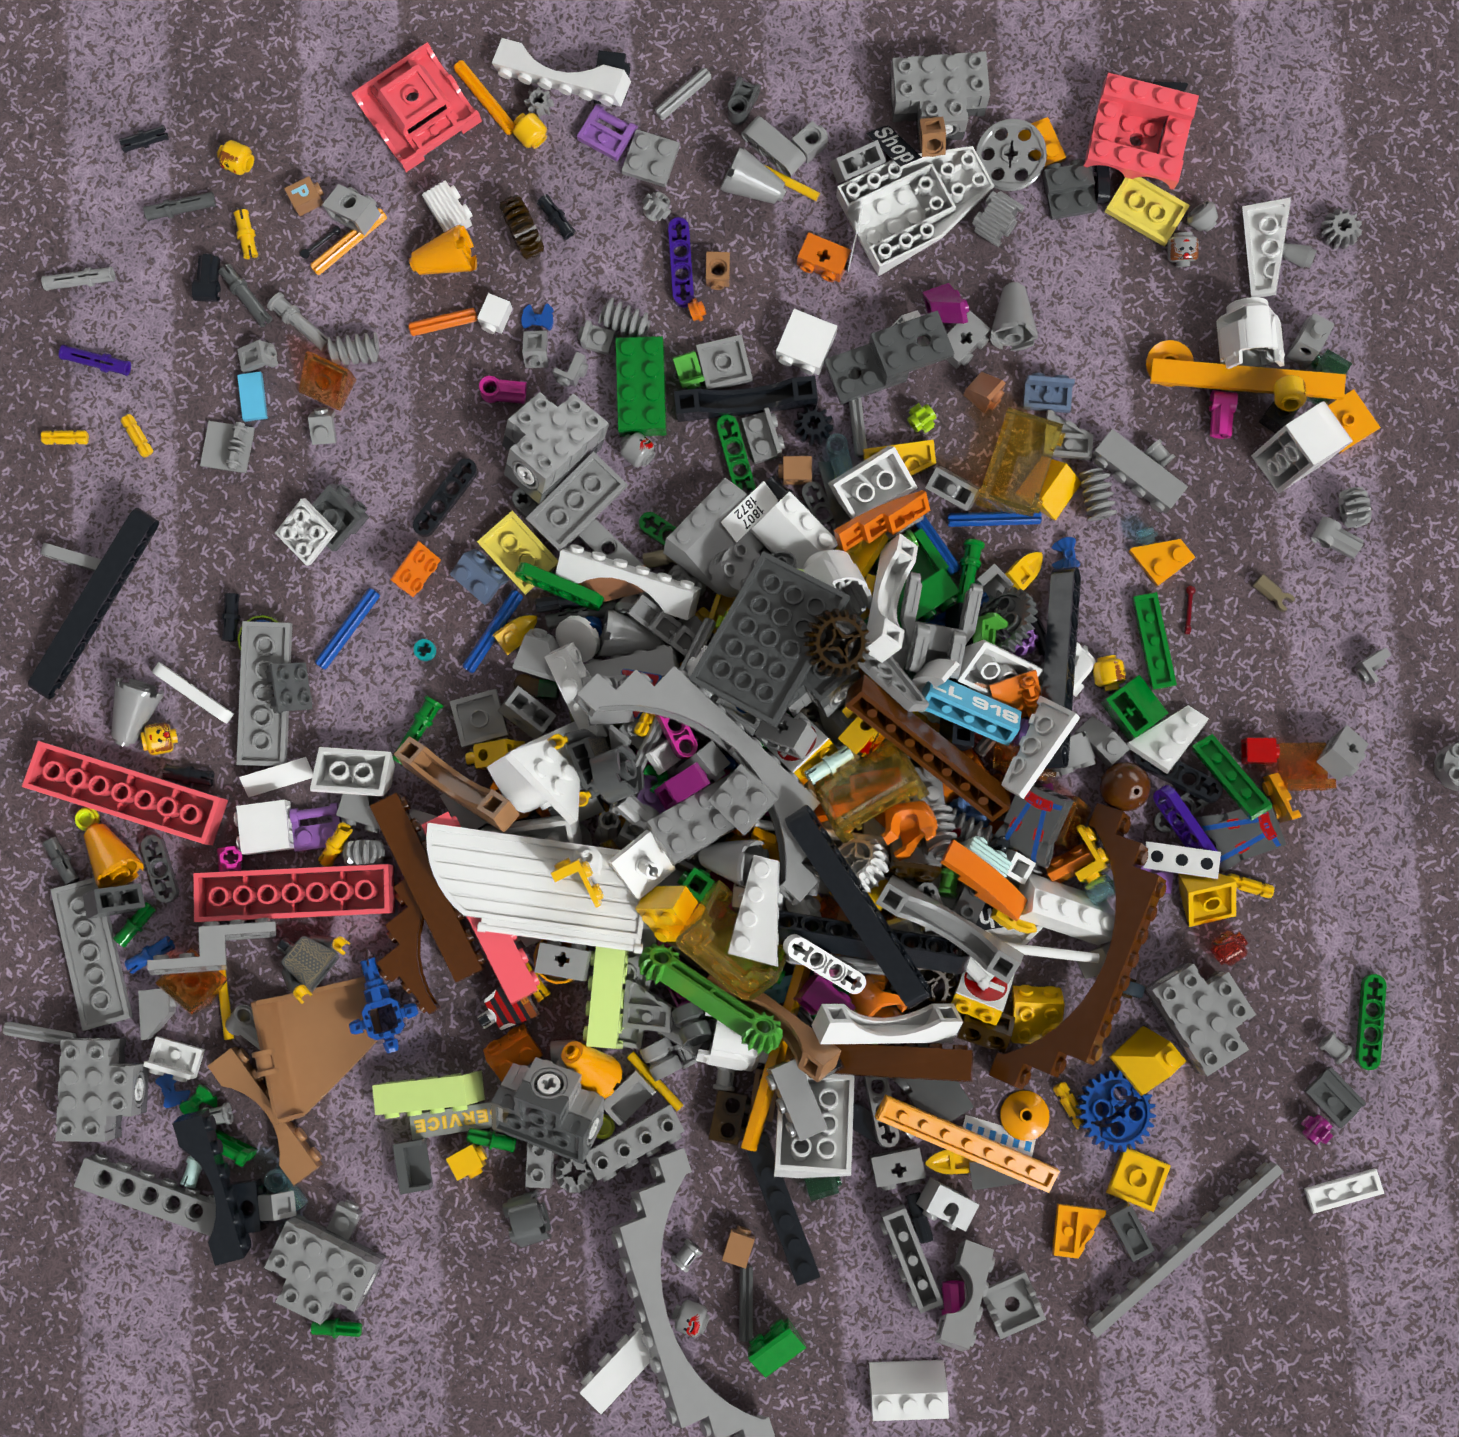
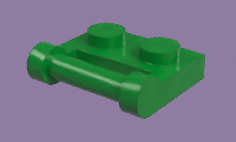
M218 1129L215 1130L217 1138L223 1144L222 1155L234 1160L235 1164L243 1167L246 1161L255 1157L258 1151L257 1148Z

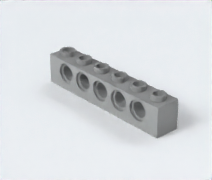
M95 1153L94 1156L84 1158L74 1187L211 1236L216 1218L214 1195L206 1197L201 1195L200 1190L197 1188L186 1187L184 1189L177 1186L178 1182L175 1180L154 1178L155 1174L147 1170H140V1172L132 1170V1165L119 1161L117 1164L108 1161L109 1157L103 1154ZM105 1170L111 1175L109 1183L103 1178ZM127 1179L133 1181V1191H130L126 1187ZM150 1187L156 1190V1199H152L149 1196ZM173 1195L177 1196L180 1200L178 1208L171 1202ZM195 1204H199L202 1206V1216H199L195 1213Z

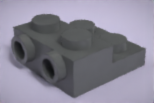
M1083 159L1074 160L1069 166L1061 167L1060 163H1054L1044 170L1042 179L1051 220L1097 212L1092 167L1086 168Z
M329 484L312 504L337 530V533L326 545L332 552L337 551L351 534H356L369 519V516L365 513L367 511L366 506L360 501H354L349 496L351 491L343 484Z

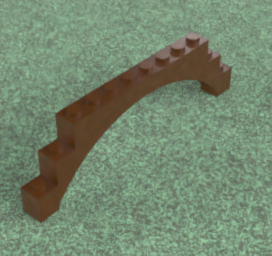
M1097 803L1088 824L1098 833L1108 855L1116 896L1112 940L1105 962L1095 983L1076 1009L1055 1029L1021 1049L1004 1055L997 1052L989 1076L1023 1090L1024 1086L1030 1081L1032 1067L1058 1078L1065 1070L1067 1055L1093 1066L1100 1059L1103 1051V1041L1111 1032V1021L1114 1014H1117L1120 1009V998L1123 991H1126L1130 984L1129 975L1132 968L1136 967L1139 961L1138 952L1141 945L1148 938L1149 924L1155 919L1159 899L1164 896L1167 888L1166 880L1160 875L1141 869L1148 860V848L1140 842L1123 837L1124 834L1128 833L1131 825V817L1124 811Z

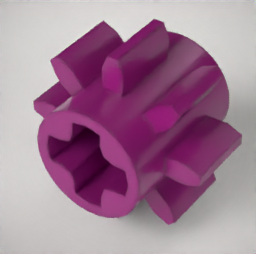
M1319 1114L1315 1118L1308 1115L1301 1123L1305 1127L1302 1134L1316 1146L1319 1142L1326 1145L1333 1137L1330 1133L1333 1126Z

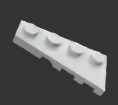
M1042 696L1038 698L1037 704L1039 706L1036 713L1032 714L1028 723L1030 726L1026 736H1022L1019 742L1020 750L1017 756L1013 757L1001 784L1006 790L1022 799L1027 795L1080 719L1075 712Z

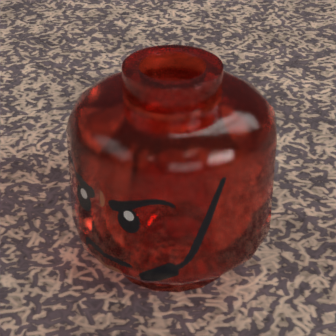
M1226 930L1212 941L1213 948L1210 951L1221 965L1232 966L1247 955L1248 951L1245 946L1249 943L1240 931L1235 934L1232 930Z

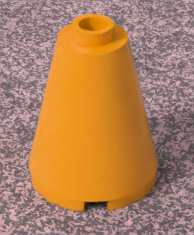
M460 225L452 227L413 251L411 258H409L412 270L416 271L419 275L471 272L477 268L476 255L471 257V248L474 247L466 228L464 226L460 227Z
M94 823L87 827L83 836L98 889L128 885L139 876L138 870L141 869L143 871L144 869L142 861L107 825Z
M572 1041L563 1048L561 1058L566 1068L573 1069L577 1073L582 1074L580 1081L581 1089L594 1091L604 1097V1099L614 1093L613 1088L617 1082L620 1084L622 1079V1068L613 1056L578 1041Z

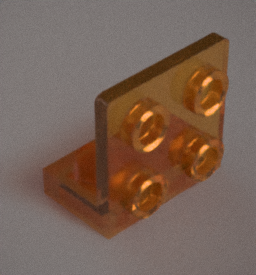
M996 741L993 768L1001 771V775H1006L1013 757L1017 756L1020 750V745L1011 742L1009 746H1006ZM1044 769L1037 780L1047 781L1048 777H1056V772Z
M1325 742L1278 743L1280 746L1278 773L1288 791H1328L1336 789V779H1328V772L1316 762L1326 746Z

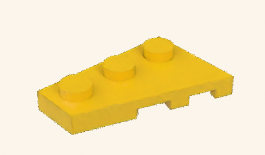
M932 439L887 445L896 448L911 476L936 464L934 440ZM887 446L863 449L864 460Z

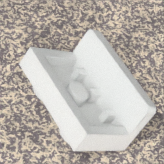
M156 1036L149 1060L144 1061L143 1067L150 1068L149 1072L152 1074L163 1076L164 1073L173 1075L172 1079L176 1081L187 1082V1080L197 1078L205 1049Z

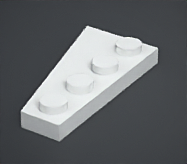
M1291 197L1242 206L1251 297L1260 298L1276 295Z
M757 855L753 856L728 954L778 967L779 861Z

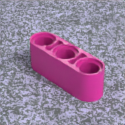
M655 714L676 757L685 760L694 755L698 744L690 727L680 723V730L672 731L668 726V721L671 719ZM681 741H687L691 745L690 753L681 752L679 749Z

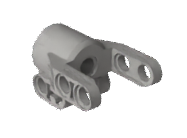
M910 572L906 582L900 613V622L904 630L906 644L910 645L905 670L919 673L922 667L932 660L948 659L957 661L960 664L949 677L957 679L961 671L965 646L976 630L983 586L972 583L969 590L965 593L959 629L916 621V615L922 590L921 574Z

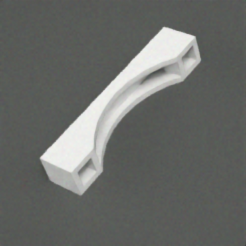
M504 38L501 39L492 61L493 66L498 71V75L505 79L515 78L527 85L531 83L538 84L546 90H551L552 88L559 90L565 95H579L584 100H597L606 106L616 105L621 107L631 83L625 70L607 65H601L583 72L567 73L552 70L534 60L522 43Z
M900 533L887 543L880 553L867 625L869 633L865 636V639H870L871 643L865 644L864 648L869 649V655L881 663L902 648L904 630L900 628L897 621V605L904 583L916 562L918 550L916 544Z
M574 544L560 551L555 574L576 584L594 578L625 580L647 592L659 604L664 613L685 620L695 615L701 588L694 586V583L691 581H677L672 579V576L669 574H656L650 572V569L645 566L634 567L628 565L626 560H612L606 558L604 553L595 551L590 553L584 551V547Z
M821 1004L812 1023V1028L820 1044L952 1043L963 1020L954 1004H930L909 1014L886 1018L868 1017L850 1010L845 1004Z

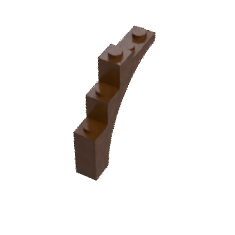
M404 879L393 887L397 892L394 896L402 906L407 905L408 907L385 925L388 929L386 932L393 943L398 942L400 945L377 962L380 967L378 972L386 981L396 982L401 978L403 981L400 984L408 994L413 993L417 998L415 1003L423 1013L433 1014L441 1007L432 995L423 972L421 934L425 919Z

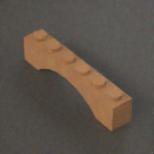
M410 736L394 753L405 769L503 833L507 831L520 815L510 800L493 789L480 786L446 764L426 746Z
M723 965L707 977L709 981L761 1015L765 1011L769 1017L774 1015V1021L781 1022V1029L783 1030L782 1039L791 1049L797 1067L817 1083L836 1067L841 1053L838 1047L834 1044H820L813 1028L805 1024L728 965Z
M230 1048L207 1067L221 1086L232 1088L247 1095L264 1110L273 1124L278 1138L280 1151L279 1166L291 1183L296 1185L323 1165L320 1161L322 1156L315 1147L311 1148L306 1142V1133L302 1128H296L292 1121L277 1125L274 1123L268 1088L263 1083L264 1076L256 1078L257 1068L253 1069L248 1062L250 1057L243 1048Z

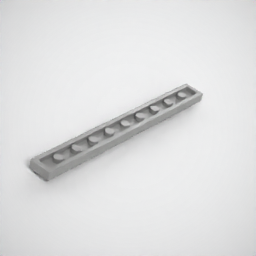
M1273 1162L1261 1164L1255 1171L1257 1174L1250 1180L1248 1178L1243 1180L1237 1186L1238 1191L1235 1194L1225 1196L1219 1202L1220 1207L1217 1210L1207 1212L1200 1219L1202 1223L1199 1226L1184 1232L1181 1242L1166 1248L1163 1252L1165 1255L1158 1262L1155 1260L1148 1264L1145 1268V1274L1139 1279L1135 1277L1130 1280L1126 1285L1127 1290L1121 1295L1115 1294L1107 1302L1109 1306L1102 1312L1100 1310L1094 1312L1089 1318L1088 1328L1098 1338L1284 1171Z

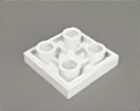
M306 498L300 499L275 534L308 566L315 561L337 533V530Z

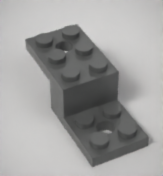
M937 310L871 333L869 344L824 359V364L841 405L907 381L909 372L954 357L955 353ZM921 336L927 337L930 344L928 346H920L917 343V338ZM856 369L861 373V377L851 379L848 376V372Z

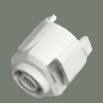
M1250 297L1230 303L1226 307L1227 313L1220 316L1216 321L1220 363L1225 364L1227 369L1237 365L1263 367L1275 362L1280 367L1284 366L1285 353L1281 322L1279 317L1269 307L1268 301L1264 298Z
M824 550L813 554L806 560L802 570L814 578L850 596L849 603L859 616L866 608H871V591L868 589L867 583L856 563H853L847 552Z
M705 1012V1016L712 1017L711 1015ZM714 1017L709 1019L708 1022L714 1034V1039L710 1044L709 1050L698 1049L696 1061L708 1065L750 1072L757 1068L758 1063L766 1064L768 1054L763 1051L757 1054V1051L754 1049L748 1051V1045L741 1044L742 1036Z

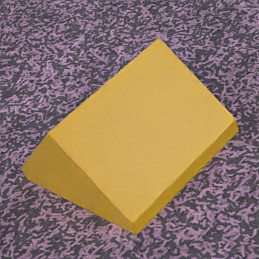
M1043 456L1016 495L1055 521L1081 485V481L1067 463Z

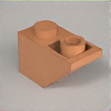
M981 372L965 389L964 396L983 413L989 408L993 411L1005 394L1003 389L1006 383L999 378Z

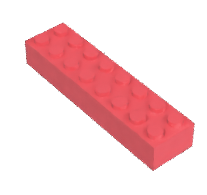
M41 741L37 742L22 787L212 846L228 803L227 799Z
M449 812L421 825L425 836L428 823L461 827L457 817H451ZM466 916L510 1005L537 992V985L540 982L534 970L528 971L525 964L529 960L523 948L517 949L514 943L517 941V936L487 931L477 932L478 922H481L482 918Z
M391 864L193 873L194 922L395 914L394 865Z

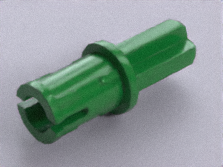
M145 902V907L139 909L131 919L127 918V923L113 939L122 947H126L139 931H143L142 927L156 912L155 908Z
M469 1128L466 1141L469 1143L487 1146L489 1150L496 1148L511 1153L514 1152L517 1139L495 1133L496 1130L489 1132L476 1128Z
M335 1318V1320L326 1319L321 1325L312 1321L311 1334L333 1336L334 1339H337L338 1336L360 1337L362 1334V1324L342 1322L340 1318Z

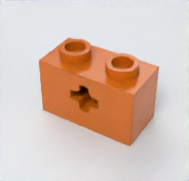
M808 232L797 257V265L806 273L815 272L820 274L828 282H840L850 260L851 250ZM823 257H826V258H827V259H825L823 262H820V261H819V260H822Z

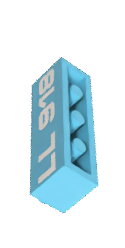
M949 679L938 687L933 686L928 681L922 689V695L929 702V706L925 711L1001 744L1009 746L1020 730L1022 711Z

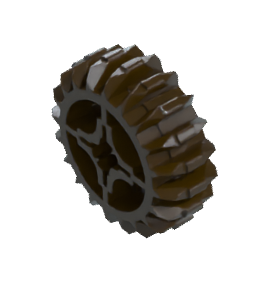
M514 195L500 202L499 208L521 255L525 259L538 256L539 253L544 251V245L522 198L519 195Z
M833 608L831 612L824 610L823 617L821 615L814 616L816 623H808V627L812 631L804 632V636L809 637V641L803 642V646H809L810 650L804 654L805 656H813L809 661L810 665L817 664L816 671L822 672L825 669L826 676H831L834 673L835 677H841L842 672L845 675H850L851 669H859L857 662L865 663L866 659L862 654H869L870 652L869 649L864 648L865 644L871 643L870 639L864 638V635L868 634L869 630H861L864 621L859 620L856 622L857 614L849 615V610L843 609L841 612L838 608ZM835 621L844 624L851 633L843 634L840 628L836 627ZM827 628L825 630L826 638L824 642L820 643L821 634ZM836 639H845L840 641L839 647L829 646L834 644L833 641H837ZM853 642V649L849 655L848 646ZM822 652H832L834 658H837L839 663L836 664L829 661Z
M918 968V970H926L920 973L928 983L932 996L911 1009L907 1007L904 1013L906 1014L909 1011L912 1013L930 1004H950L951 1000L948 996L954 995L955 991L952 987L956 986V982L953 979L954 974ZM940 979V985L934 993L933 988L936 984H938L937 981ZM889 983V989L892 990L891 993L897 994L891 983Z

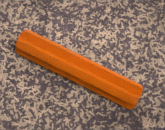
M474 308L422 319L410 322L409 331L412 336L468 324L477 321V314Z

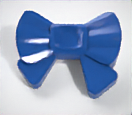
M547 303L542 314H534L531 305H527L523 309L522 327L528 328L531 325L543 326L550 331L554 324L553 308Z
M1065 537L1053 544L1051 548L1063 552L1064 556L1063 559L1052 564L1053 568L1060 569L1080 566V562L1075 558V538Z
M164 1074L155 1080V1083L162 1088V1093L165 1097L163 1106L165 1108L175 1107L182 1100L187 1101L191 1093L190 1090L176 1092L174 1084L177 1081L172 1079L173 1075Z

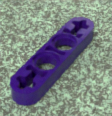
M677 217L672 219L668 226L672 291L675 304L685 308L694 299L690 232L688 222L684 218ZM678 224L681 225V228H685L681 230L682 240H677V231L672 230L676 229ZM679 246L685 247L687 250L686 255L682 257L676 256L674 254L675 248ZM678 269H686L689 273L685 279L677 278L675 273ZM680 285H685L686 295H690L686 297L685 301H681V297H677L681 295Z
M1164 785L1155 791L1153 795L1155 804L1185 847L1197 849L1201 847L1204 850L1217 851L1174 788ZM1176 813H1178L1183 818L1184 822H1181L1177 818ZM1190 833L1197 838L1198 843L1193 841V839L1190 836Z

